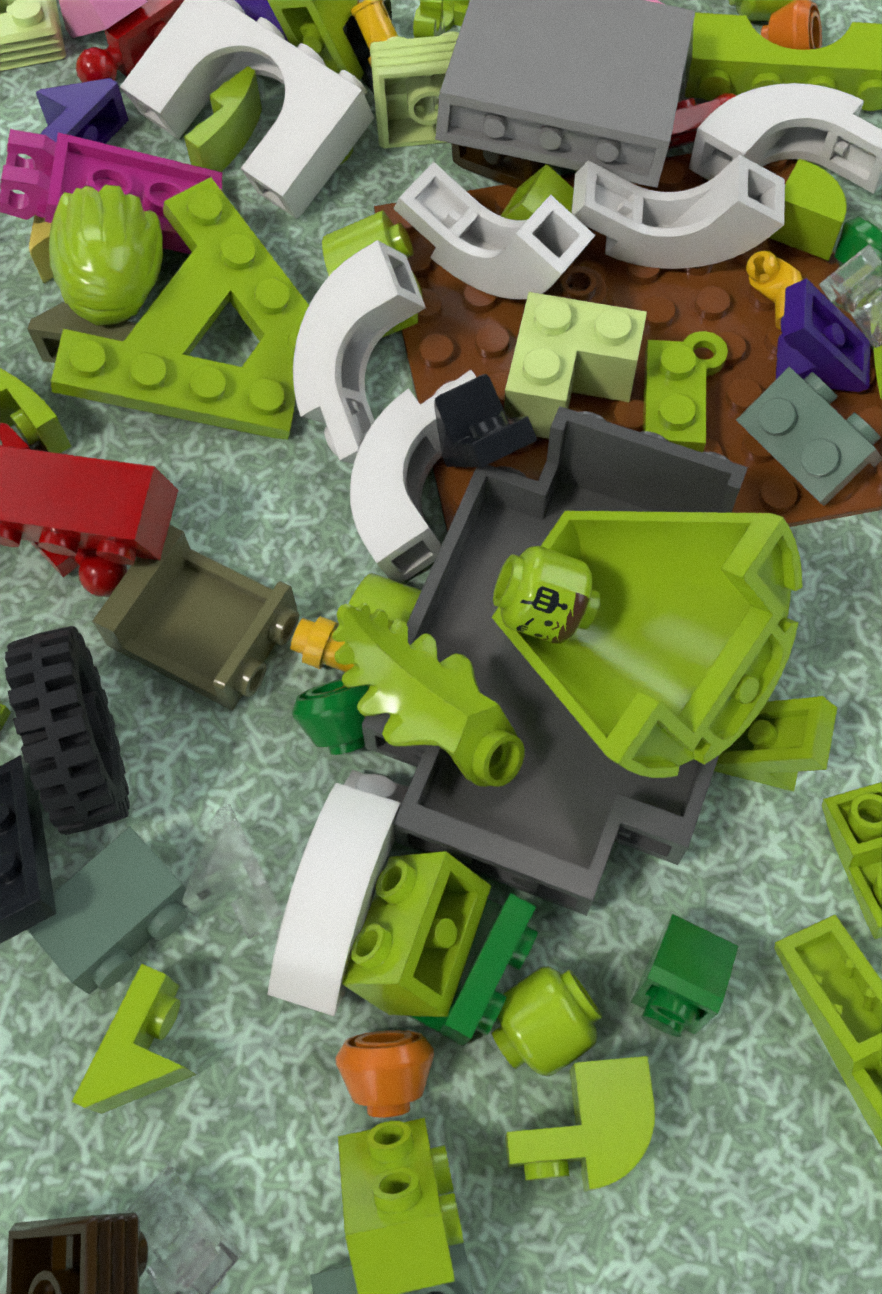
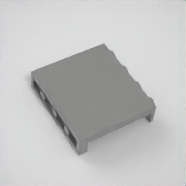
M470 0L440 90L435 140L573 170H579L589 160L629 182L657 188L670 144L695 11L646 0Z

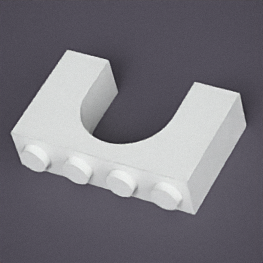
M184 0L121 84V89L140 114L179 140L210 99L209 95L247 66L255 70L256 75L268 76L285 85V98L282 110L273 126L243 164L241 170L258 194L294 218H299L374 119L365 97L367 93L365 86L354 75L345 70H341L337 74L326 67L323 59L309 46L300 43L298 47H295L287 42L280 30L267 19L259 17L255 21L245 15L244 10L235 0Z

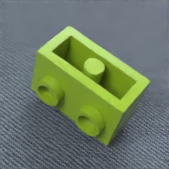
M446 851L389 857L386 867L378 877L376 893L363 927L352 945L351 959L342 985L388 1015L447 1017L491 885Z
M425 1117L406 1122L386 1121L369 1130L338 1136L345 1239L358 1294H401L454 1282L455 1277L449 1246L464 1243L455 1193H451L454 1192L446 1147L441 1145L431 1148Z

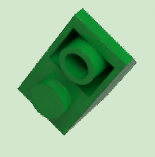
M672 914L662 930L631 1003L644 1009L641 1018L646 1023L664 1033L681 1037L685 1029L696 1034L720 1010L739 946Z

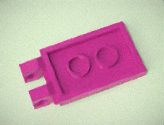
M10 129L6 165H3L0 183V212L25 220L36 215L45 218V222L52 223L59 199L64 192L72 194L76 188H83L86 185L92 186L98 192L105 185L120 186L125 195L132 194L140 197L144 211L151 210L156 213L161 225L164 249L191 254V250L163 215L164 201L212 177L222 191L223 172L59 132L55 142L46 135ZM17 154H26L30 156L31 159L22 158ZM12 190H20L25 194H17Z

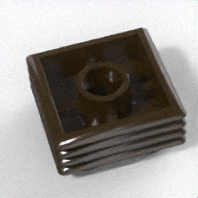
M135 1212L14 1223L9 1230L6 1294H139L140 1277L144 1273L148 1261V1245L145 1236L140 1231V1219Z

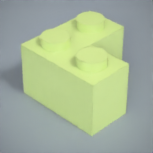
M528 292L505 388L504 411L507 418L528 416L536 437L549 439L550 427L559 406L568 409L572 392L630 402L647 311Z

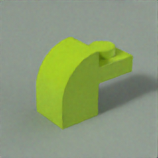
M648 1056L574 1063L569 1073L576 1126L507 1132L505 1144L508 1168L524 1166L525 1181L569 1177L568 1162L580 1161L584 1192L603 1188L627 1175L645 1154L650 1144L655 1124V1105Z

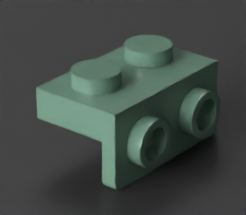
M788 367L736 421L806 490L825 506L867 464L870 463L875 467L882 461V456L873 446L881 437L855 412L845 420L830 405L838 396L817 375L811 372L803 380L793 369Z

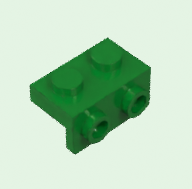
M510 893L503 906L487 898L448 1016L408 1017L461 1046H464L472 1038L475 1030L488 1036L507 998L506 995L495 989L507 965L520 970L538 935V931L527 926L536 906Z

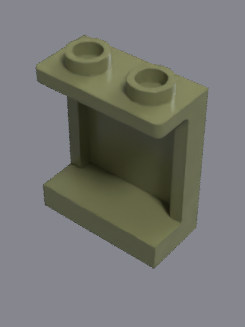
M169 525L160 561L137 557L134 564L131 565L92 622L107 646L233 711L243 695L251 697L257 691L266 673V663H264L276 643L282 646L291 638L298 624L299 612H297L298 609L291 586L279 581L272 590L190 549L184 531Z

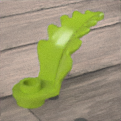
M347 603L341 605L337 611L339 626L334 631L332 638L334 641L345 643L335 652V661L343 665L354 664L350 670L342 675L344 686L353 688L370 685L369 690L357 704V709L362 715L390 714V718L382 732L385 741L393 746H439L451 756L464 777L480 787H500L513 780L524 761V744L517 737L514 728L500 705L480 693L471 661L466 656L456 653L439 662L437 659L436 640L430 634L424 633L409 645L408 626L405 621L396 619L390 629H388V615L384 610L377 609L370 616V608L366 603L360 604L357 608Z

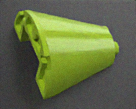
M564 511L541 546L582 560L588 565L592 573V590L598 591L600 594L598 611L590 627L586 630L578 628L574 635L566 642L555 644L506 627L501 617L500 607L497 608L491 618L610 760L628 771L650 778L678 776L679 766L691 760H696L705 765L730 747L755 720L773 693L790 656L799 622L788 618L791 590L797 591L803 588L800 555L789 525L784 517L773 513Z

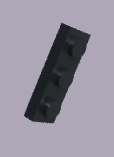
M21 755L0 766V944L56 914L39 792L35 790L30 778V764L25 763Z

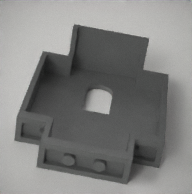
M559 406L550 427L547 461L538 481L527 478L519 470L508 466L494 467L486 465L482 468L476 467L407 622L408 643L411 645L421 635L427 633L436 640L437 659L439 662L456 653L466 656L471 661L480 693L500 705L514 728L517 737L522 740L525 749L524 761L518 774L506 785L500 787H480L468 781L451 756L439 746H393L385 741L382 732L390 718V714L366 716L362 723L365 747L417 767L393 823L396 843L422 853L446 851L474 873L587 916L614 842L676 865L680 863L689 847L719 756L705 765L696 760H691L679 766L678 776L667 778L640 776L610 760L491 618L498 608L494 606L493 594L499 573L507 558L513 554L520 556L531 546H541L564 511L731 513L748 467L733 463L725 456L715 452H699L668 442L663 436L654 432H638L607 422L603 417L587 411L576 412Z

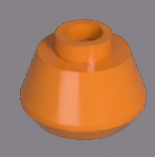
M793 0L771 14L769 25L762 26L761 36L774 44L790 49L810 50L821 48L822 26L816 3L811 0Z
M408 1030L376 1031L348 1038L337 1053L335 1060L354 1103L367 1106V1114L369 1116L379 1118L395 1117L408 1113L411 1110L410 1102L423 1096L434 1058V1048L419 1032Z

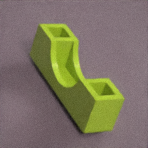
M695 12L686 57L685 97L703 98L712 101L723 93L739 95L764 86L799 83L824 86L851 94L864 100L862 109L865 111L882 110V24L852 22L846 33L836 42L817 49L798 50L779 46L762 37L753 28L746 15Z

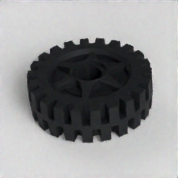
M68 626L34 634L9 643L7 646L8 651L5 652V661L8 666L5 668V674L11 688L8 691L10 706L16 713V718H13L16 733L22 738L23 746L21 751L24 761L29 763L31 767V781L35 790H40V803L44 811L49 812V819L52 825L58 828L60 834L69 835L101 827L128 817L130 801L127 795H129V788L124 776L126 772L120 756L119 740L114 730L115 722L113 715L110 714L108 709V698L105 689L101 687L97 667L93 665L92 655L89 648L86 647L81 633H78V629L75 626Z

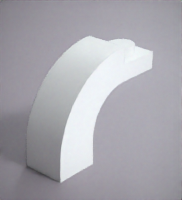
M789 83L764 86L729 99L706 118L697 128L689 169L707 180H711L738 155L762 167L779 160L802 159L820 164L874 194L882 184V129L859 118L864 100L851 94L812 84Z
M738 155L708 182L698 187L678 192H660L642 188L589 160L575 173L572 214L585 226L607 236L606 255L631 264L667 269L693 268L715 264L751 250L784 226L785 179L741 155Z
M434 161L399 197L394 207L396 212L436 247L430 258L456 278L478 290L508 299H527L528 292L539 294L546 292L595 237L584 224L552 195L527 220H511L501 217L481 205Z
M378 240L344 261L325 280L305 313L294 352L293 384L300 417L325 423L327 426L325 427L324 434L328 446L339 458V461L354 464L366 433L374 423L365 393V372L371 352L386 332L426 308L406 255Z
M472 370L457 380L450 381L441 386L434 396L421 405L408 388L395 398L377 417L359 447L350 483V504L353 520L366 548L389 579L400 583L405 582L433 563L442 546L427 524L421 504L425 479L433 465L442 457L434 400L438 395L476 378Z
M355 770L351 771L344 785L335 783L312 830L294 879L276 943L267 995L335 1016L347 990V987L342 985V981L351 959V948L356 936L363 927L376 889L378 877L396 839L393 823L407 793L408 786L395 783L383 775L365 774Z

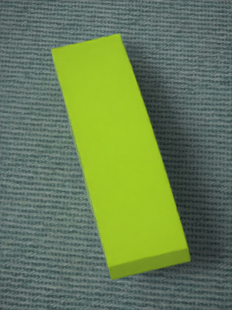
M832 915L775 942L774 949L864 1119L882 1148V980L837 916Z

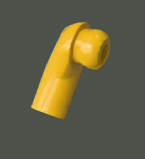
M766 250L754 253L747 261L746 271L749 276L748 279L755 290L775 303L776 327L781 330V318L784 315L785 289L803 279L796 268L777 258L772 252Z

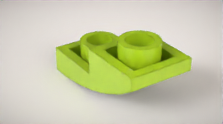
M249 66L230 80L224 82L209 95L213 115L199 123L191 132L184 136L191 165L222 172L240 153L251 137L259 121L262 104L256 72Z
M0 368V423H6L10 427L15 425L29 446L39 441L47 452L62 453L72 447L58 417L46 402L18 378Z
M882 782L824 798L821 805L832 841L874 940L882 938Z

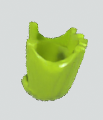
M86 185L83 188H76L72 194L64 192L59 199L51 223L49 262L54 281L61 291L65 304H68L78 316L96 326L118 324L130 319L131 316L139 312L160 273L163 259V239L158 216L151 210L144 211L140 197L132 194L125 195L120 186L105 185L98 192L92 186Z

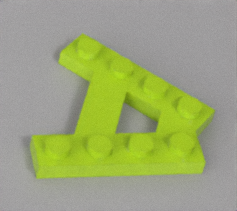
M212 177L164 201L163 215L192 253L124 341L63 328L51 378L52 392L255 435L288 440L296 400L293 384L294 352L299 329L309 304ZM228 302L232 304L260 341L242 367L189 356Z

